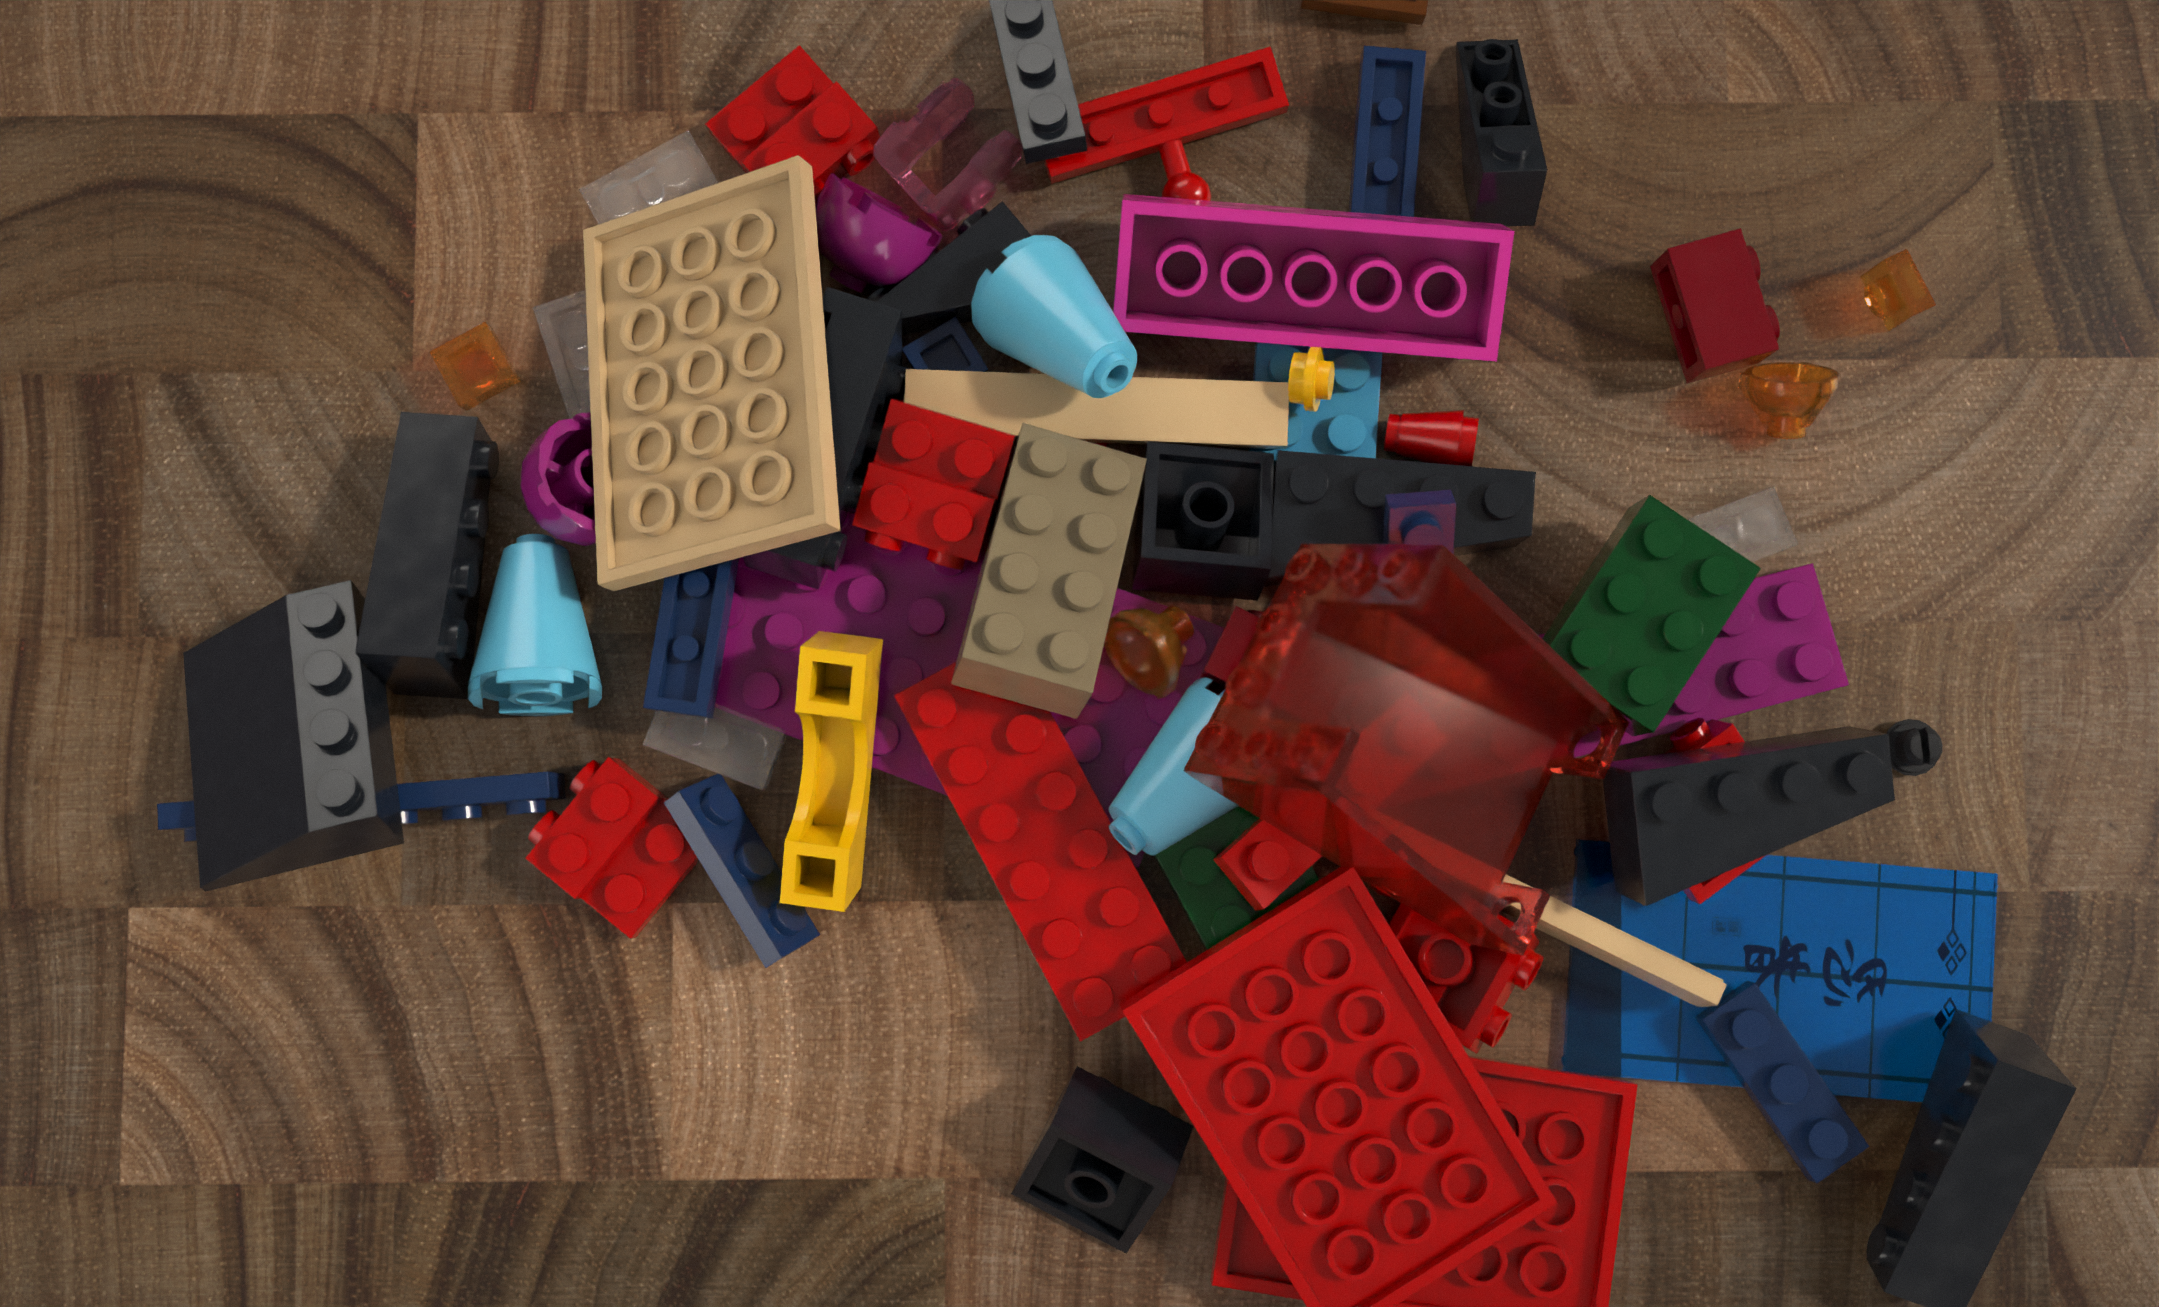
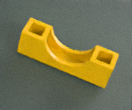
M818 631L800 646L795 712L801 719L803 729V764L796 808L784 843L780 903L845 912L861 888L883 639Z

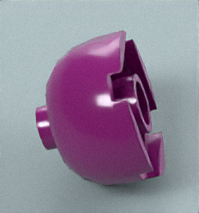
M830 173L815 206L819 252L834 264L829 275L841 284L863 293L868 283L882 288L897 286L929 259L943 236L920 218L917 219L915 224L909 222L908 219L910 217L900 210L902 207L847 178L842 177L840 180L832 173Z
M590 412L576 414L571 419L559 420L541 433L524 458L521 471V493L527 511L537 524L559 540L583 546L596 544Z

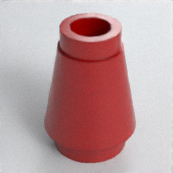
M1464 410L1402 413V415L1390 413L1384 451L1396 452L1398 455L1425 463L1472 466L1479 418L1464 416Z

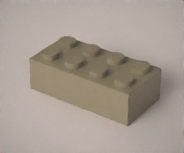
M1022 423L994 516L951 684L1075 719L1078 718L1093 694L1146 465V458Z

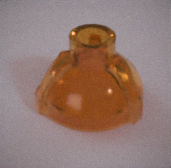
M1809 362L1764 363L1751 366L1745 372H1740L1739 389L1762 424H1767L1766 434L1768 436L1779 439H1799L1806 436L1807 427L1811 426L1823 407L1831 400L1838 387L1839 373L1834 369Z
M1169 606L1159 614L1144 608L1121 610L1109 620L1104 647L1115 668L1131 685L1142 692L1156 695L1157 699L1165 698L1176 688L1187 652L1184 643L1193 637L1194 628L1187 614L1176 606Z

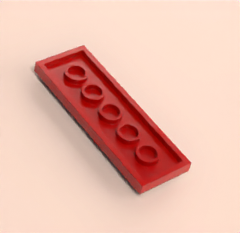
M956 662L895 694L894 697L1081 1042L1126 1017L1120 1007L1121 1003L1181 967L1187 961L1126 849L1110 832L1109 825L1111 822L1051 712L951 684Z

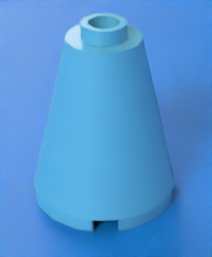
M1033 235L1014 242L1001 253L1007 259L994 273L986 268L977 282L971 301L972 323L987 344L1093 398H1105L1124 389L1132 379L1136 368V349L1078 253L1062 240L1049 235Z
M544 534L522 535L516 539L515 544L504 548L468 683V700L473 706L483 709V698L499 701V713L513 716H553L573 713V701L588 697V708L596 706L602 699V683L569 552L565 547L555 544V539L551 536Z
M1206 677L1197 679L1187 688L1109 806V813L1114 820L1109 825L1110 832L1127 851L1134 855H1137L1142 850L1149 855L1155 856L1278 783L1288 773L1290 766L1288 758L1286 757L1278 764L1271 751L1280 742L1272 729L1249 704L1229 688H1226L1219 695L1207 690L1206 688L1213 681L1212 679Z

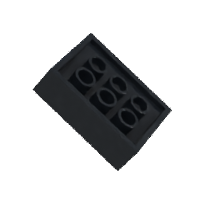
M351 580L285 595L183 653L200 888L205 892L404 844L386 685L355 654L365 598Z

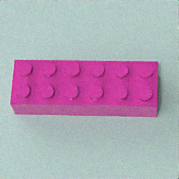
M1123 194L1113 313L1125 332L1497 362L1515 231L1502 224Z

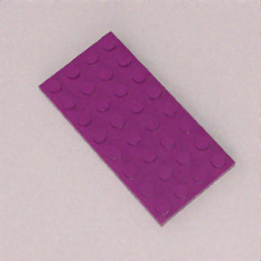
M849 512L841 530V533L847 534V543L841 563L836 572L826 569L819 590L746 567L744 558H739L715 708L803 741L801 719L795 712L800 646L818 631L883 639L872 767L947 795L894 695L957 661L983 558L977 563L966 560L963 570H958L926 560L928 548L904 541L901 551L889 550L869 544L864 541L867 530L853 526L855 514ZM1117 588L1093 694L1077 719L1051 712L1111 823L1114 820L1109 813V806L1187 688L1198 679L1224 628ZM1141 850L1137 855H1134L1127 851L1134 866L1139 868L1145 852Z

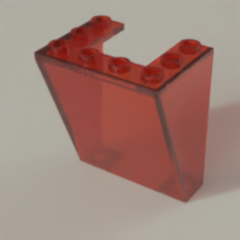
M1301 544L1297 553L1289 560L1285 569V576L1268 609L1258 619L1255 628L1256 632L1238 666L1229 675L1225 691L1208 724L1198 734L1195 749L1183 771L1340 867L1353 866L1362 880L1465 942L1523 956L1550 895L1543 889L1503 882L1504 877L1552 774L1559 773L1604 779L1630 722L1444 545ZM1601 731V739L1595 750L1585 757L1575 758L1574 750L1579 740L1590 732ZM1520 903V916L1511 928L1507 927L1497 918L1500 911L1507 905Z

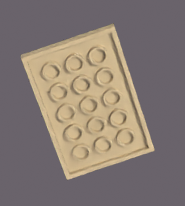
M798 155L584 229L598 585L611 591H617L840 531L812 166Z

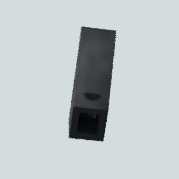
M1487 39L1484 41L1457 42L1455 50L1463 183L1471 222L1495 223L1506 227L1535 226L1548 169L1518 39Z
M1003 201L989 212L986 208H981L972 213L959 226L957 230L959 236L942 250L936 248L922 266L892 290L881 287L866 299L902 310V335L935 329L955 316L960 323L972 321L971 301L977 282L987 268L990 272L994 273L1007 259L1001 252L1012 243L1031 236Z

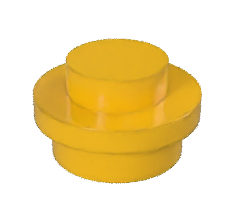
M1310 347L1308 353L1294 352L1292 356L1288 380L1289 402L1292 404H1303L1305 411L1316 412L1320 400H1330L1332 396L1335 367L1333 361H1324L1323 348Z

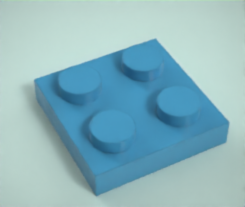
M1256 342L1253 381L1288 382L1290 364L1294 352L1308 353L1310 347ZM1323 348L1324 361H1333L1335 367L1331 399H1321L1316 412L1305 411L1303 404H1292L1289 402L1287 448H1248V451L1274 453V457L1277 451L1281 450L1376 458L1382 352Z

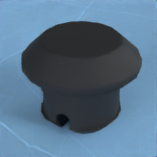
M1906 719L1895 723L1888 729L1887 734L1889 736L1893 770L1903 775L1917 776L1927 773L1940 759L1943 746L1941 738L1926 723L1920 720Z

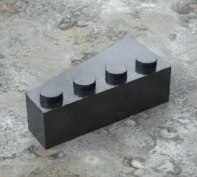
M830 287L826 288L823 297V312L840 531L743 557L746 567L818 590L826 569L836 572L841 563L847 543V534L841 533L848 512L852 514L856 512L865 479L862 475L869 457L875 458L885 422L883 420L890 400L897 399L902 401L905 394L906 369H910L902 366V310Z
M401 412L355 650V654L395 695L468 699V683L474 662L485 535L489 525L488 501L490 480L496 477L499 466L498 445L495 441L491 440L478 417Z
M1278 450L1274 457L1271 571L1264 587L1309 579L1310 577L1318 579L1346 572L1383 568L1385 495L1451 490L1456 501L1453 557L1515 547L1532 536L1536 472Z
M1851 726L1601 763L1615 892L1644 906H1648L1895 800L1888 734Z
M1955 1009L1880 1222L1874 1227L1868 1239L1866 1259L1884 1292L1924 1307H1967L2077 1089L2029 1035Z

